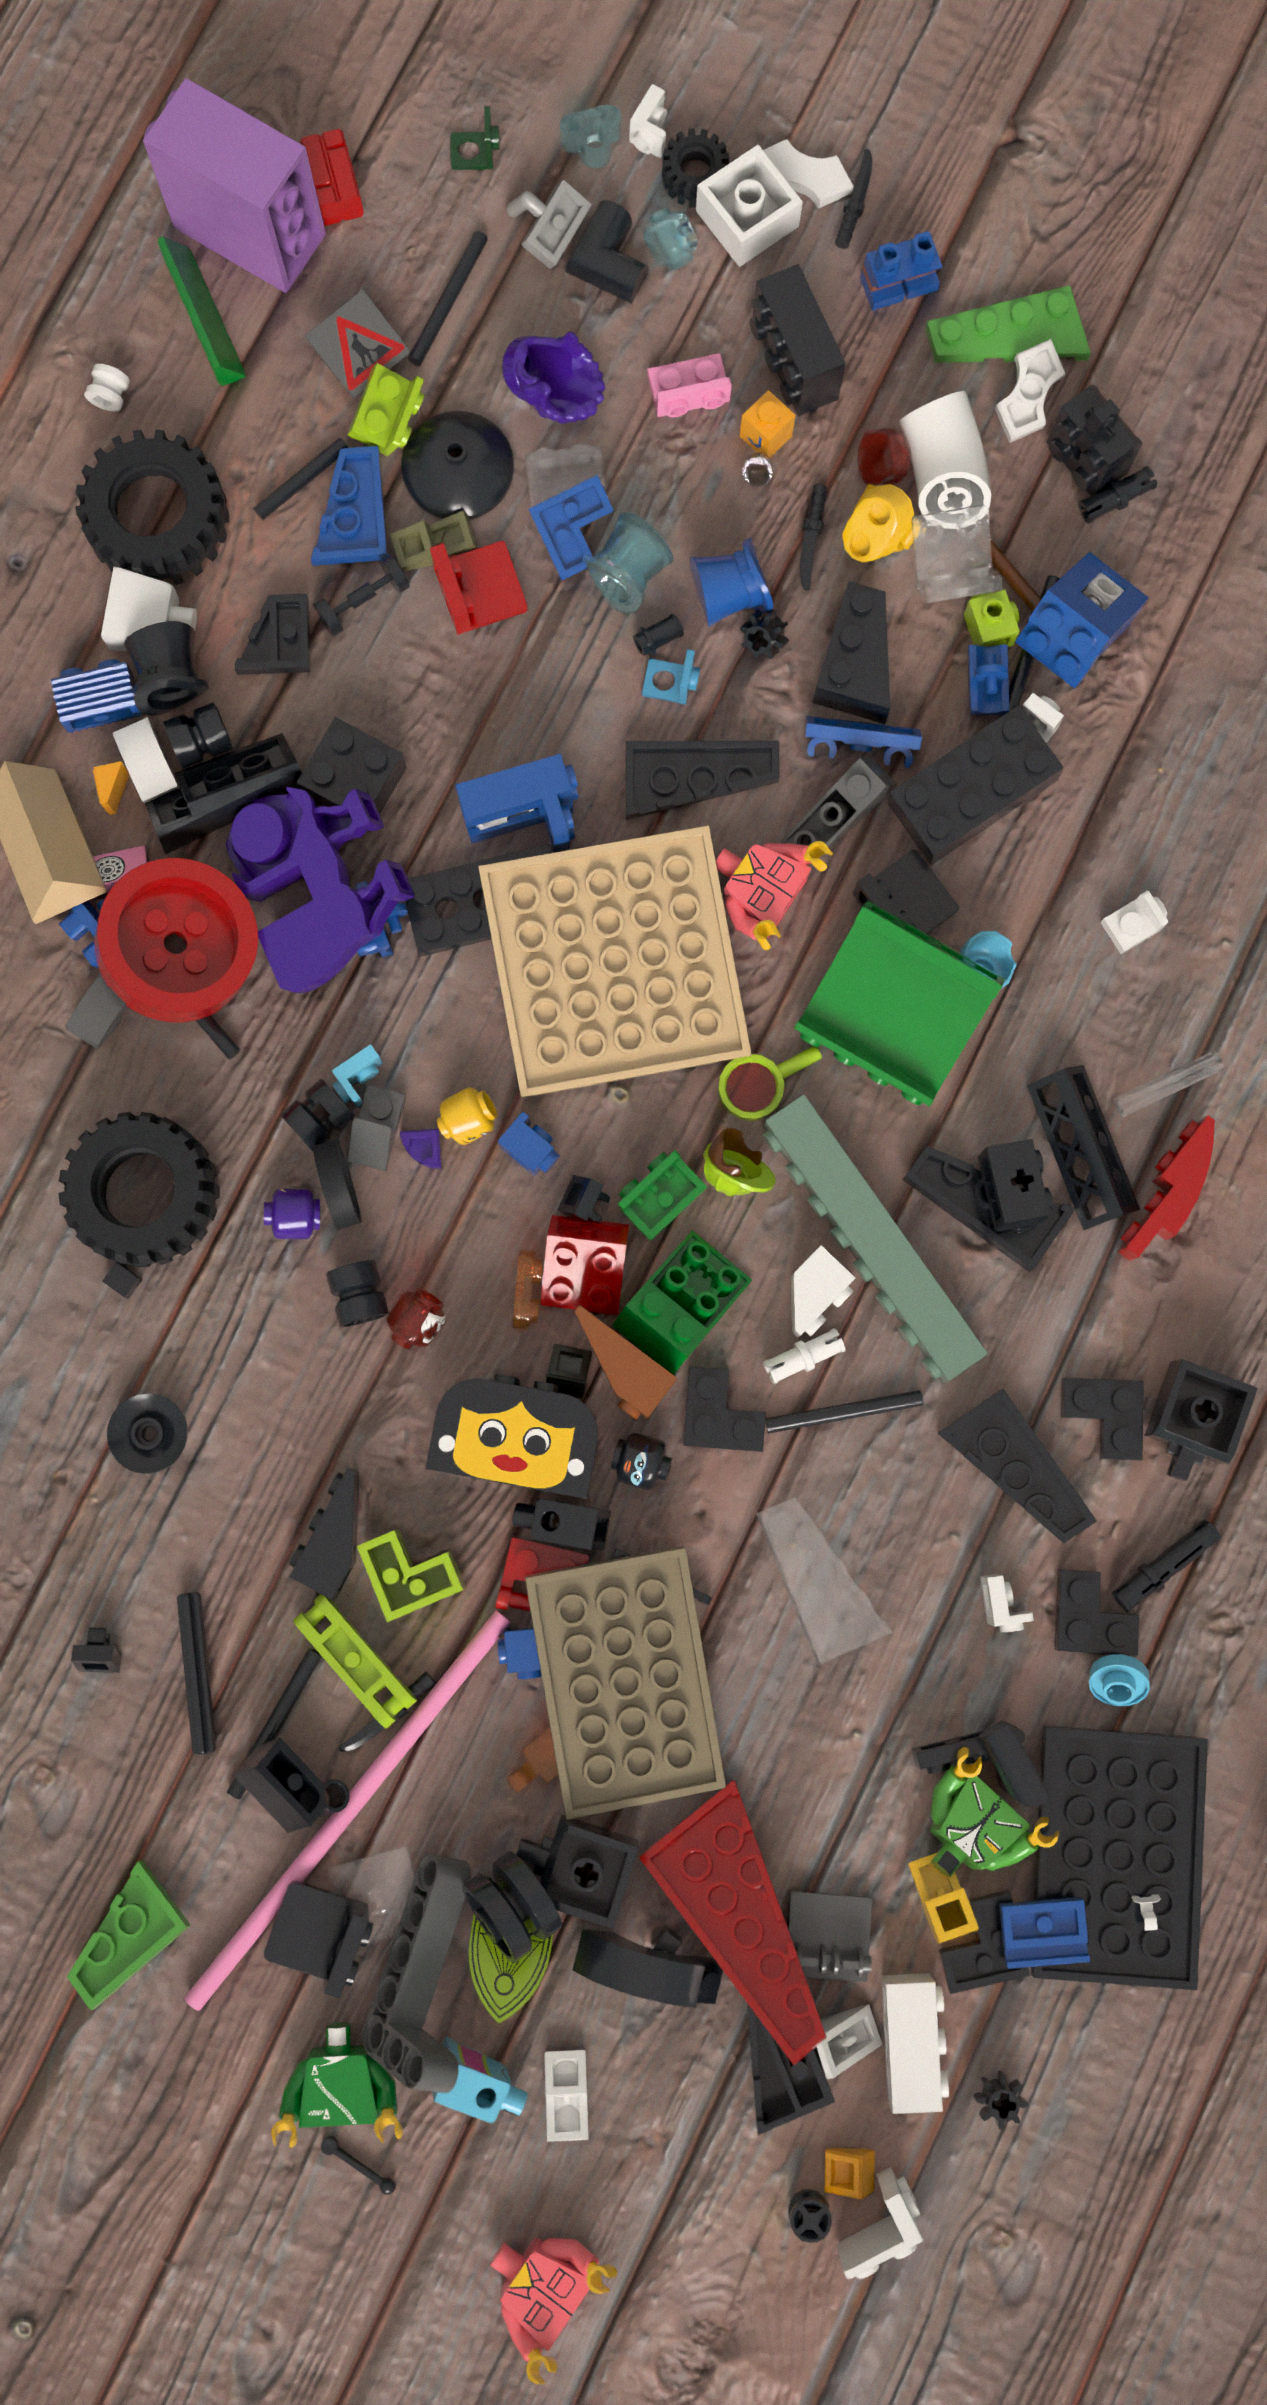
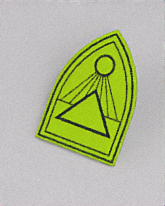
M474 1914L469 1941L471 1978L482 2004L499 2024L521 2009L537 1990L549 1963L553 1935L546 1940L535 1937L529 1931L532 1939V1950L514 1964L504 1956L489 1938Z

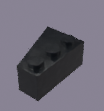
M848 581L812 703L878 723H886L890 711L885 591Z
M747 2003L757 2133L760 2135L830 2105L835 2100L816 2049L814 2048L798 2063L793 2065Z

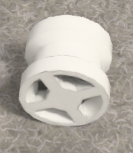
M106 364L94 365L91 373L93 382L87 385L84 394L85 398L101 409L113 412L120 411L123 404L121 394L129 386V377L112 366Z

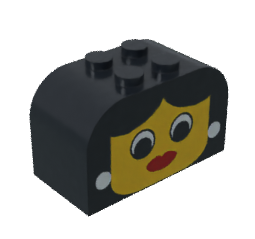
M495 1374L493 1381L485 1379L462 1381L451 1387L444 1394L437 1407L425 1469L585 1499L588 1498L599 1435L594 1416L583 1402L570 1395L558 1393V1385L534 1381L533 1388L519 1386V1378Z

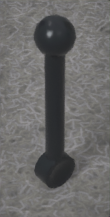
M328 2136L322 2141L321 2150L324 2154H334L379 2185L382 2194L390 2195L395 2191L396 2184L392 2178L381 2177L341 2149L335 2137Z

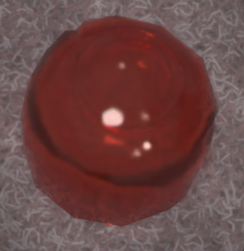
M880 428L865 432L858 447L857 463L860 476L866 486L868 484L874 486L896 485L906 476L911 459V450L907 438L895 428Z

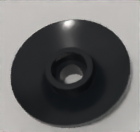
M151 1393L135 1395L122 1402L113 1412L107 1428V1442L114 1458L126 1469L142 1474L160 1472L174 1464L183 1453L188 1437L186 1419L180 1408L170 1399ZM149 1426H153L157 1431L156 1438L151 1442L147 1441L144 1437V1431Z

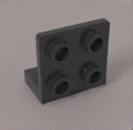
M914 849L875 877H872L870 873L856 883L852 893L862 907L867 901H870L926 934L952 917L959 910V905Z

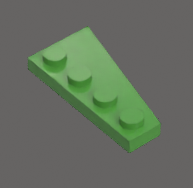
M1070 285L929 320L925 326L935 363L983 362L984 358H1003V362H1015L1016 354L1050 339L1058 357H1074L1075 361H1088L1091 354Z

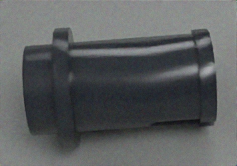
M672 613L646 629L642 626L638 628V633L633 635V640L642 656L647 654L653 656L656 654V649L678 637L684 636V630L677 616Z

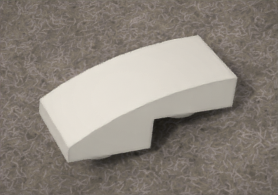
M148 717L112 733L142 802L146 803L179 788L164 755L165 752Z

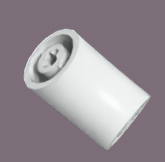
M955 392L912 411L898 422L913 467L920 511L923 517L930 523L943 528H961L973 524L984 516L991 502L988 466L975 416L966 392Z

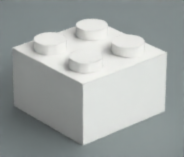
M756 145L697 185L696 212L739 267L799 227L803 201L759 145Z

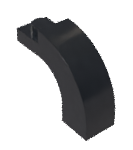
M582 1929L573 1966L574 1972L611 1989L651 2001L693 2008L696 2007V2003H716L723 1974L722 1968L711 1957L667 1953L632 1942L615 1932Z

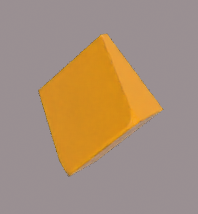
M123 762L97 766L93 770L99 803L110 815L116 814L129 778V772Z
M829 2147L825 2149L824 2192L861 2200L874 2192V2150Z

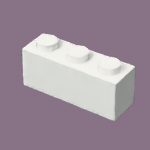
M930 1973L881 1975L887 2096L893 2114L943 2112L942 2098L949 2096L947 2072L940 2071V2055L946 2054L944 2028H938L937 2012L944 2011L942 1986H936Z

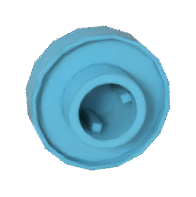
M1111 1654L1101 1657L1092 1664L1089 1671L1090 1691L1095 1698L1105 1704L1113 1706L1137 1704L1146 1698L1150 1690L1149 1671L1144 1663L1131 1656Z

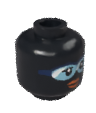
M631 1433L626 1440L619 1439L611 1469L616 1470L617 1479L621 1483L644 1490H652L657 1485L659 1479L667 1480L673 1458L666 1456L667 1448L664 1441L639 1433Z

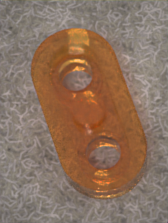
M520 1250L513 1329L529 1330L530 1322H538L540 1299H533L534 1283L541 1284L543 1260L536 1259V1251Z

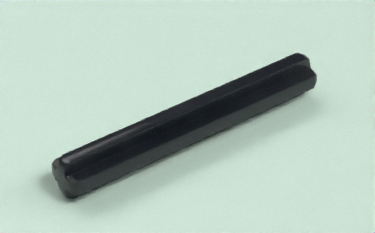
M190 1592L178 1595L177 1605L192 1752L202 1755L214 1752L217 1747L202 1600L200 1593Z

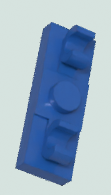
M806 716L805 737H811L807 745L809 756L814 757L815 746L820 742H824L829 745L828 757L833 759L837 752L835 741L837 740L850 744L849 748L862 752H870L872 747L881 748L886 746L883 752L885 765H890L891 755L894 752L901 751L905 754L904 767L909 768L913 761L911 749L920 750L922 735L920 729Z

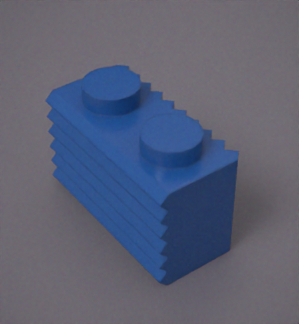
M109 659L100 662L96 669L83 671L80 668H70L60 673L61 677L51 679L59 720L68 733L142 716V712L137 709L134 702L133 690L135 680L127 662Z

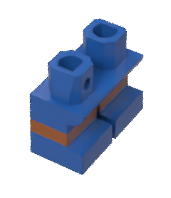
M928 231L915 235L914 239L897 244L887 243L879 246L878 250L866 253L860 280L872 311L902 302L904 296L909 300L938 291L940 282L936 270L942 269L943 266L931 233Z

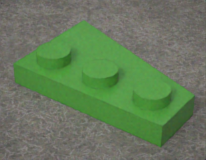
M143 1860L137 1861L130 1873L131 1877L121 1893L116 1895L109 1907L110 1911L97 1932L92 1934L67 1975L68 1980L90 2010L96 2009L191 1926Z

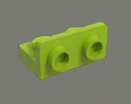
M376 363L371 370L347 435L367 446H378L379 452L386 456H389L398 447L402 449L407 443L412 430L407 425L410 416L417 413L424 399V394L420 392L424 379L416 376L412 381H409Z

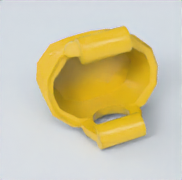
M868 484L854 507V512L842 533L844 549L852 559L862 563L877 560L893 552H900L903 549L908 550L923 528L924 523L914 517L911 499L902 489L891 484L881 486Z

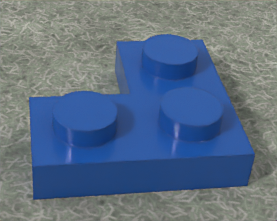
M598 475L528 509L561 581L596 564L580 528L614 511Z

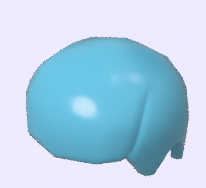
M997 931L979 932L968 939L959 951V953L1005 978L1002 988L1009 984L1014 973L1013 970L1017 965L1011 954L1012 942Z

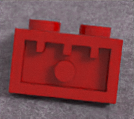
M499 541L457 556H448L444 543L429 548L433 568L457 635L528 611L523 591L504 541Z
M552 1215L546 1242L541 1305L576 1310L580 1305L589 1312L618 1314L629 1224L592 1221L589 1219L585 1221L573 1217Z

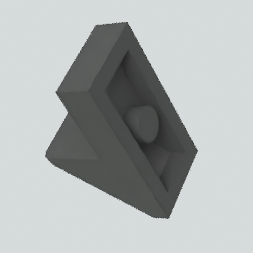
M367 1085L359 1117L354 1118L352 1123L348 1162L387 1171L406 1101L405 1094Z

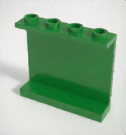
M867 901L857 915L853 927L794 1029L801 1032L800 1037L805 1042L815 1047H820L822 1044L834 1051L833 1056L843 1064L848 1066L856 1064L867 1070L868 1077L883 1086L891 1084L902 1090L901 1095L909 1102L916 1105L924 1103L930 1107L992 1000L996 998L1002 988L1005 978L872 902Z

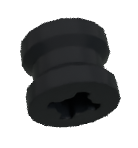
M804 2189L797 2192L791 2198L788 2206L791 2228L800 2240L807 2243L818 2242L824 2239L831 2229L832 2219L825 2197L818 2191ZM807 2208H808V2209H810V2208H811V2209H815V2208H816V2211H812V2210H811V2211H808Z

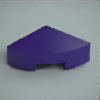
M439 1128L400 1131L404 1148L416 1162L429 1168L442 1169Z

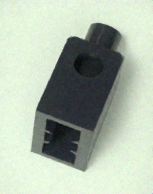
M538 1498L536 1506L524 1503L516 1504L513 1514V1526L531 1529L530 1539L587 1550H605L611 1510ZM555 1515H558L560 1519L557 1529L553 1527L552 1523Z

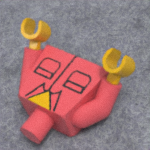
M816 841L810 845L766 843L760 846L753 844L744 859H741L724 848L716 859L717 871L730 878L724 888L723 897L725 899V909L734 928L742 934L757 940L763 950H769L771 946L766 938H769L771 935H776L778 938L782 936L777 925L807 882L812 869L807 865L812 864L817 870L825 871L827 865L819 858L824 854L833 855L831 849L822 841Z
M534 2238L523 2255L503 2242L490 2262V2266L507 2278L501 2287L500 2310L512 2341L523 2359L528 2361L526 2366L528 2379L536 2384H545L544 2379L539 2374V2368L542 2363L552 2373L557 2371L558 2366L553 2357L541 2354L542 2347L549 2351L589 2290L596 2294L610 2292V2289L604 2286L601 2281L602 2273L608 2278L617 2276V2269L613 2265H599V2259L576 2239L548 2238L543 2241Z

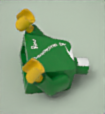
M332 2023L327 2025L326 2047L312 2048L308 2058L303 2059L296 2065L284 2087L278 2115L281 2120L277 2121L271 2130L274 2146H276L278 2134L283 2130H288L292 2133L289 2142L290 2148L296 2145L298 2136L294 2122L298 2120L299 2128L374 2124L375 2134L382 2143H384V2128L387 2125L393 2124L395 2125L394 2132L396 2138L400 2139L402 2137V2125L394 2116L398 2112L395 2079L385 2068L367 2054L364 2045H351L349 2023Z

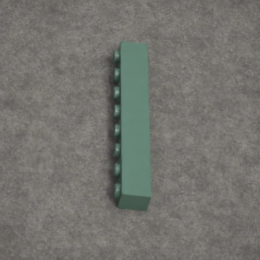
M803 1094L765 1120L763 1128L766 1132L762 1136L773 1153L776 1154L779 1151L789 1163L785 1166V1169L790 1178L797 1186L803 1183L811 1195L807 1200L814 1212L820 1218L825 1215L834 1227L830 1230V1233L835 1242L842 1250L848 1247L856 1258L853 1266L859 1276L865 1282L872 1281L880 1292L875 1297L888 1315L894 1312L901 1322L902 1326L898 1329L902 1337L911 1347L917 1345L925 1356L921 1362L929 1375L934 1380L940 1377L942 1382L945 1383L986 1356L988 1353L806 1096Z

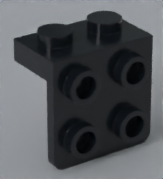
M300 1881L290 1882L264 1949L265 1959L269 1962L324 1979V1994L340 1999L344 1986L351 1987L359 1966V1962L354 1960L359 1946H367L372 1933L373 1922L369 1921L368 1903Z

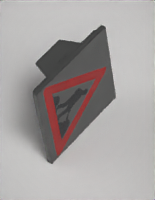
M361 290L304 336L353 399L364 391L371 370L376 363L390 370L411 353L364 290Z

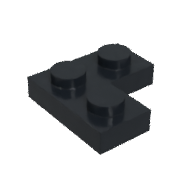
M689 1366L683 1446L763 1452L766 1412L726 1409L729 1369Z
M1062 1378L1061 1418L1100 1419V1459L1143 1461L1144 1381Z
M1058 1569L1054 1650L1138 1656L1139 1615L1099 1612L1101 1572Z
M1006 1890L969 1899L979 1927L976 1930L978 1940L939 1949L949 1993L954 1994L1030 1976L1028 1967L1008 1969L1005 1966L999 1904L1013 1903L1011 1893Z

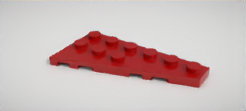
M733 1780L726 1788L720 1790L644 1852L639 1859L792 2064L795 2065L824 2041L827 2036L737 1784Z

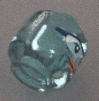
M664 208L650 216L651 224L646 228L643 235L654 263L659 267H667L668 271H673L695 258L693 252L698 246V239L687 215L680 211L671 213L669 208Z

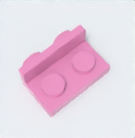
M720 353L647 369V378L657 417L666 415L669 417H679L689 410L703 407L705 409H715L722 406L725 402H730L732 385L730 377H726Z

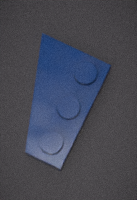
M378 446L340 449L329 489L328 504L325 515H322L319 527L320 534L311 557L313 566L379 561L388 555Z

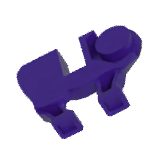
M286 787L289 792L287 795H271L255 799L250 805L244 807L233 821L226 847L230 859L240 873H232V877L247 899L262 902L303 877L313 898L312 901L258 931V938L281 989L294 993H306L327 983L345 967L362 946L381 935L386 919L398 902L406 901L415 896L403 867L399 863L387 859L378 863L374 878L367 887L355 890L350 886L348 868L339 854L342 844L348 840L362 837L366 831H377L384 828V823L372 797L357 789H353L347 794L342 805L316 807L314 800L306 790Z

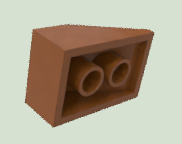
M579 1305L575 1311L576 1318L615 1396L621 1400L617 1407L635 1421H637L640 1415L648 1420L674 1385L677 1378Z

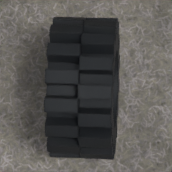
M695 128L688 129L687 137L684 136L682 131L677 133L676 141L671 138L667 149L665 148L663 152L662 177L664 188H668V195L672 199L678 194V203L683 206L686 199L690 200V207H696L697 185L729 164V152L726 153L725 143L721 142L718 144L719 136L715 133L712 134L710 139L707 138L708 130L701 129L700 135H695ZM696 159L707 163L710 170L703 176L694 177L685 174L681 167L684 162Z

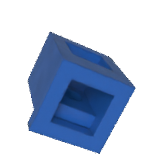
M522 1112L497 1142L503 1151L535 1177L540 1170L547 1173L557 1162L560 1155L550 1145L553 1138L536 1124L531 1129L528 1126L530 1124L529 1116Z

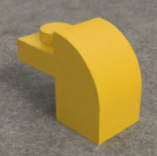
M935 1853L908 1863V1867L921 1899L922 1908L937 1943L940 1944L976 1931L979 1927L965 1890L960 1887L956 1873L954 1872L951 1877H947L932 1864L931 1861L937 1854Z

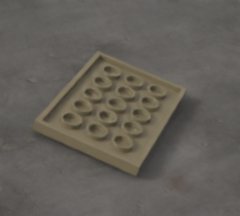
M678 1546L524 1575L566 1820L726 1788L686 1548Z

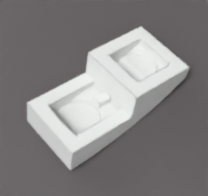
M586 2050L544 2052L547 2142L589 2140Z

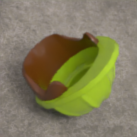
M724 1129L712 1143L708 1144L703 1153L705 1177L715 1187L717 1192H722L727 1196L745 1195L750 1192L764 1193L771 1191L776 1183L775 1174L762 1161V1152L749 1149L744 1141L742 1131L738 1129Z

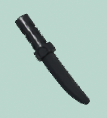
M869 149L864 150L852 197L845 201L843 207L844 216L835 240L836 246L841 249L849 248L858 218L862 217L865 208L864 200L872 172V155Z
M823 484L813 485L809 505L810 510L807 518L803 521L802 527L804 537L800 557V580L803 589L806 591L810 589L817 535L822 534L824 527L822 512H824V502L826 501L828 487Z
M425 1671L407 1688L418 1700L436 1682ZM404 1707L394 1716L395 1719H401L408 1713L407 1709ZM373 1719L358 1733L341 1744L339 1751L347 1752L356 1749L385 1728L376 1719Z

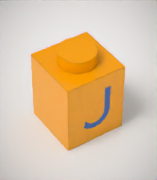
M768 390L742 415L740 438L767 461L792 437L796 415Z

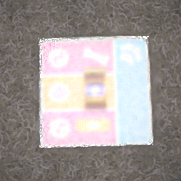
M408 1845L329 1867L335 1893L368 1903L369 1921L373 1922V1929L368 1944L394 1937L415 1878Z

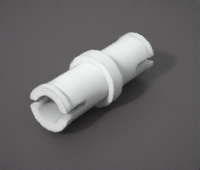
M833 1328L829 1332L806 1343L802 1340L794 1343L793 1349L763 1361L767 1374H771L769 1376L771 1382L776 1384L778 1381L803 1369L808 1372L815 1368L814 1364L837 1353L844 1352L845 1346L842 1339H837L839 1336L838 1331Z

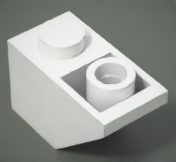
M821 1245L791 1276L792 1333L797 1338L804 1332L812 1336L827 1320L822 1313L828 1306L833 1303L838 1308L854 1292L849 1285L855 1277Z

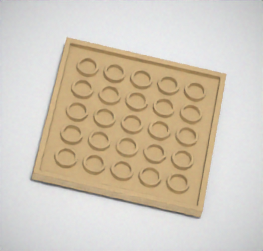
M709 826L478 866L521 1098L751 1056Z

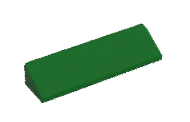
M164 236L158 238L159 241L157 243L218 384L223 387L243 379L246 373L192 251L185 245Z

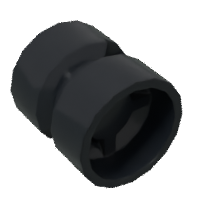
M214 702L194 709L193 717L189 718L185 714H181L163 721L171 745L182 768L203 761L205 753H209L214 757L233 749L223 720Z
M322 1078L305 1092L306 1100L303 1102L295 1100L280 1114L312 1151L314 1145L325 1143L330 1139L329 1131L331 1129L339 1131L355 1117ZM318 1103L330 1115L322 1123L311 1112V1109Z
M375 1260L348 1264L326 1273L331 1295L340 1297V1301L335 1306L339 1327H350L367 1323L390 1314L383 1292L375 1289L381 1282Z

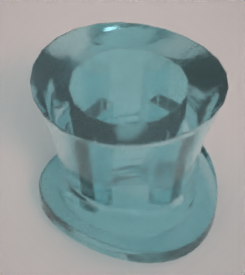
M623 512L619 515L603 549L598 551L594 557L585 554L582 557V561L606 601L619 612L633 613L638 610L644 601V590L647 588L646 583L672 564L674 558L669 546L656 529L636 514Z

